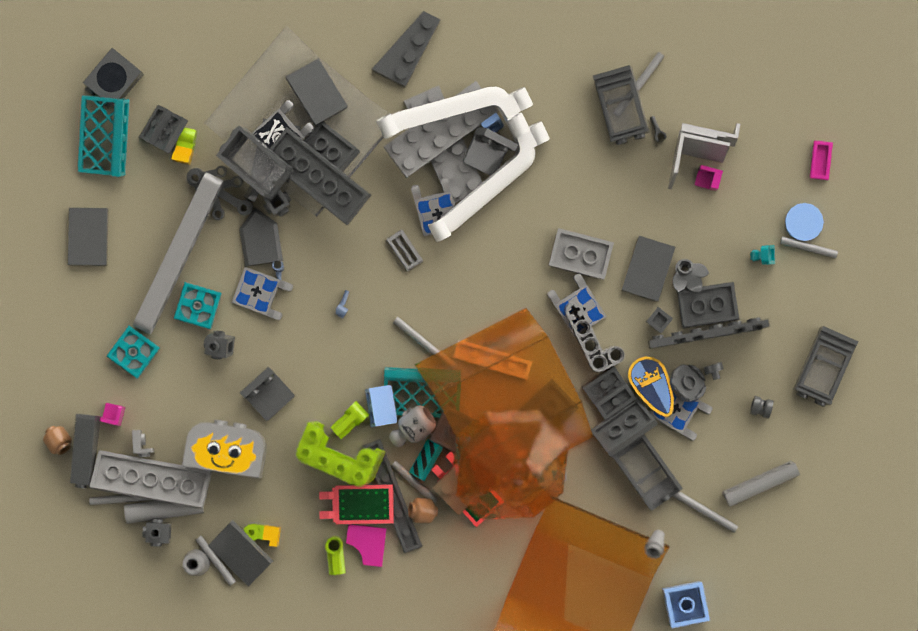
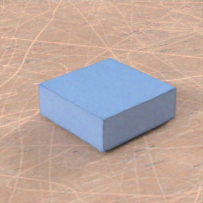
M494 113L480 123L483 128H487L495 133L504 127L497 113Z

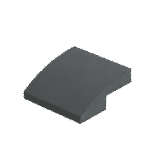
M157 105L139 138L170 153L188 120Z
M615 366L608 368L582 386L605 420L637 399Z

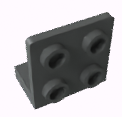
M477 127L464 156L463 163L491 176L500 168L508 150L516 151L518 144L487 128Z
M267 367L240 392L266 421H269L295 397V394L270 367Z

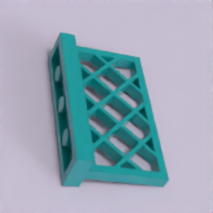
M82 96L78 172L112 175L115 177L125 176L130 99ZM87 100L94 101L98 106L92 113L87 109ZM108 102H113L114 111L109 115L103 106ZM99 110L106 116L101 123L93 116ZM90 118L97 125L91 132L86 128V121ZM108 120L113 124V130L109 134L102 127ZM98 129L106 136L100 142L92 135ZM89 137L95 143V146L90 151L85 147V140ZM107 139L112 144V149L108 153L101 146ZM97 148L105 155L99 161L91 154ZM88 156L94 162L90 169L83 168L84 159ZM106 158L111 163V171L104 170L100 165Z
M385 367L384 386L388 385V380L397 381L401 386L393 393V398L400 405L395 409L396 415H402L404 411H400L399 409L401 408L407 410L404 405L411 399L418 406L421 405L414 396L423 390L429 398L421 406L432 400L438 408L430 413L433 417H440L441 413L437 412L439 410L443 411L442 407L449 401L456 406L457 411L460 409L462 371ZM409 382H416L420 387L414 394H411L405 387ZM429 383H435L439 387L432 396L424 388ZM448 384H457V392L450 397L444 388ZM402 389L410 396L403 403L395 396ZM440 391L449 398L441 406L433 398Z

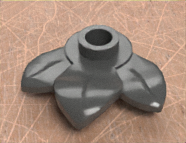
M682 259L676 264L673 286L677 292L687 288L691 292L700 293L703 286L701 278L709 275V271L701 263H693L688 259ZM687 267L688 271H682L681 268Z

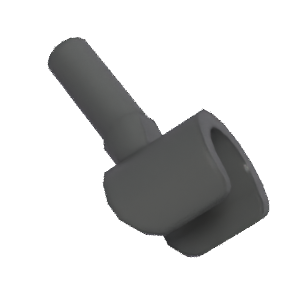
M655 116L650 117L655 130L654 139L659 142L657 135L662 133L664 140H666V133L660 130Z

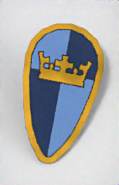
M654 357L638 358L629 368L628 378L631 386L651 410L665 418L670 417L673 413L674 397L665 366Z

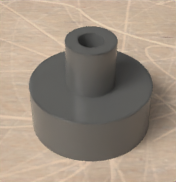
M722 362L703 367L705 375L711 373L713 380L721 378L719 371L724 369Z

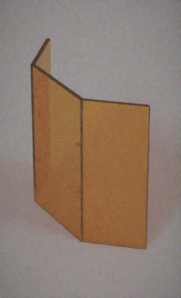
M527 308L415 364L416 369L435 395L462 447L481 495L593 437L583 403L548 335Z
M550 496L511 585L494 631H631L650 583L670 546L664 544L663 554L658 558H650L645 552V545L650 537Z

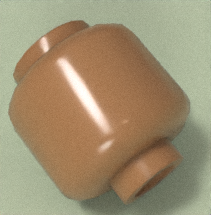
M51 426L45 431L46 434L43 437V442L52 454L62 455L71 448L72 439L64 427Z
M416 498L409 504L408 515L415 523L428 524L434 520V517H437L438 507L435 506L434 501L430 498Z

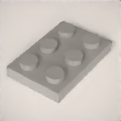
M558 228L548 266L604 280L614 242Z

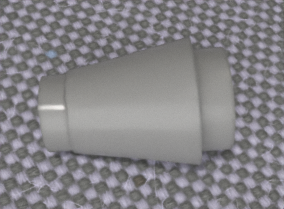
M655 530L645 545V552L650 558H658L664 552L665 534L661 530Z

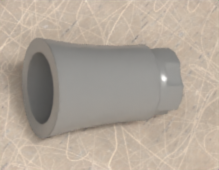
M200 549L189 551L183 560V569L186 573L193 576L205 574L210 567V559ZM193 560H197V567L192 566Z

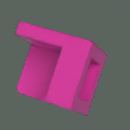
M700 165L695 186L717 191L723 170Z
M106 403L103 416L100 417L99 421L121 426L126 407Z

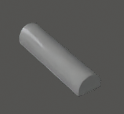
M789 461L733 486L722 493L728 506L731 507L799 476L800 473L796 463Z
M148 501L124 505L126 523L130 524L151 521V519L204 513V508L197 509L159 501Z

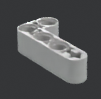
M570 302L565 306V315L591 369L601 372L624 360V350L618 346H611L602 350L589 320L579 303ZM571 306L575 308L578 307L576 314L579 318L582 316L583 319H579L573 323L572 320H575L576 318L574 314H569ZM579 323H585L587 326L586 331L582 334L577 331ZM588 340H592L595 343V347L591 351L585 348V343ZM615 349H618L620 352V357L617 360H613L610 356L611 352ZM599 357L603 360V365L600 368H595L593 361Z

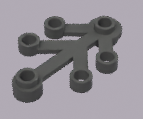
M218 166L216 169L205 172L200 168H193L188 171L186 178L187 182L195 187L196 191L206 172L222 178L227 175L228 170L225 166ZM219 168L224 170L223 175L218 173ZM194 174L198 175V181L193 180ZM240 176L224 181L213 205L214 211L212 216L214 219L220 220L225 216V211L221 207L219 197L237 207V211L241 215H248L253 211V203L250 200L244 199L241 201L223 190L229 187H241L244 180ZM236 178L240 180V185L235 184L234 180ZM243 204L247 206V211L241 209ZM216 211L221 212V217L216 216Z

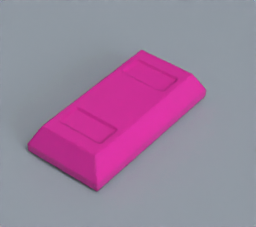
M814 140L810 178L829 180L832 142Z

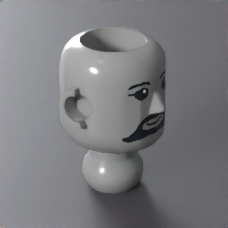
M419 405L413 409L410 407L402 413L403 416L398 421L399 429L393 430L389 438L396 447H402L406 440L412 443H417L420 440L424 441L435 430V419L424 406Z

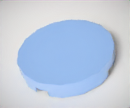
M808 203L795 205L788 211L785 218L787 232L791 237L799 241H809L817 237L822 231L824 223L819 209Z

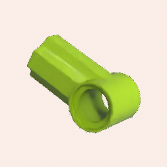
M357 401L330 427L341 440L370 415Z
M331 536L325 543L329 575L346 573L343 551L344 543L339 536ZM332 540L338 541L340 544L339 549H331L329 542Z

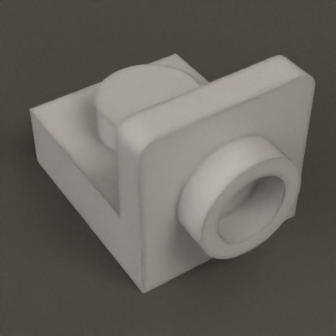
M132 430L133 454H138V457H149L150 453L155 452L154 448L143 449V445H146L145 434H142V430Z

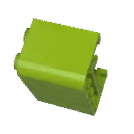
M318 421L308 422L296 450L298 460L355 486L369 484L375 479L386 451L376 448L375 451L363 449L354 459L327 447L330 437L324 432V424Z

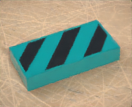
M427 439L409 473L425 481L443 447Z

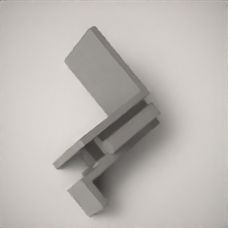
M682 123L677 138L668 189L672 190L681 154L723 163L729 147H735L740 124H736L733 134Z

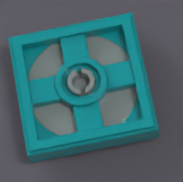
M185 282L174 319L211 330L222 293Z
M129 325L106 357L138 379L160 350V347Z

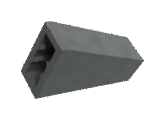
M76 414L70 483L75 484L76 488L87 489V485L91 483L96 461L101 424L99 420L101 416Z

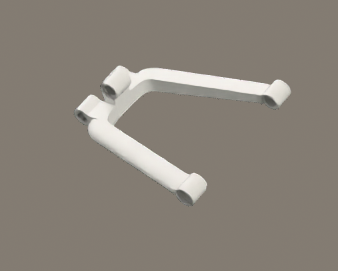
M487 87L400 111L392 115L388 114L376 121L384 139L403 129L493 105L497 107L504 117L515 143L518 144L516 153L512 158L447 214L440 217V220L428 225L436 242L449 237L451 232L460 227L525 172L535 159L534 147L550 139L542 121L528 126L523 114L519 113L533 105L525 87L510 94L499 87Z

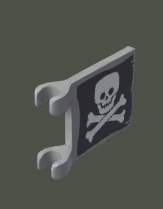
M287 100L252 134L267 147L271 148L286 127L301 139L310 134L314 127L312 124L307 123L299 131L285 115L294 107V104Z

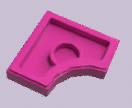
M348 524L346 543L353 545L359 550L363 565L382 567L387 528Z

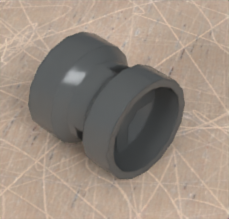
M754 396L750 414H759L763 418L769 419L774 400H763L759 396Z

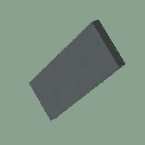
M287 127L270 148L288 165L294 168V171L288 178L347 226L371 197L370 193ZM271 157L268 160L273 166L277 163Z

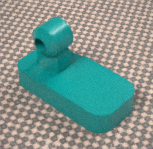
M761 246V252L759 250H752L750 252V260H761L762 265L775 264V246Z

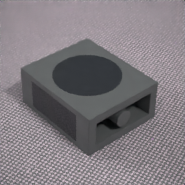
M111 48L83 83L87 86L85 90L92 96L97 94L99 97L124 99L144 74L114 48ZM108 102L104 106L114 108V103Z

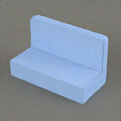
M387 385L365 389L371 427L397 423L392 386Z

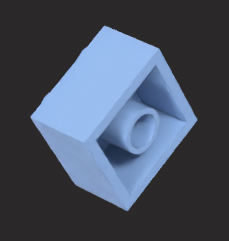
M701 581L662 588L671 628L710 621L703 583Z

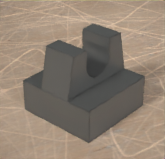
M657 307L646 323L661 334L673 318Z

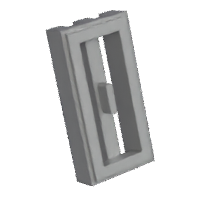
M402 229L386 239L407 272L423 262ZM401 235L418 260L414 262L398 236ZM392 240H396L411 265H407Z

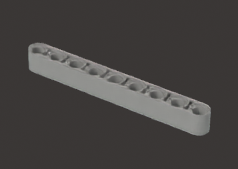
M207 172L204 174L134 320V327L148 334L153 332L219 195L224 180Z

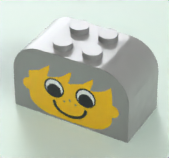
M214 420V423L205 422L197 424L189 431L182 466L255 478L263 477L267 444L264 437L256 430L247 429L246 424L233 423V426H228L227 421Z

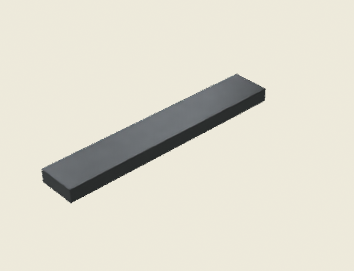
M381 439L363 445V449L375 451L376 448L385 451ZM385 453L375 480L377 485L393 484V525L403 551L407 553L422 547V543L412 518L408 515L407 505Z

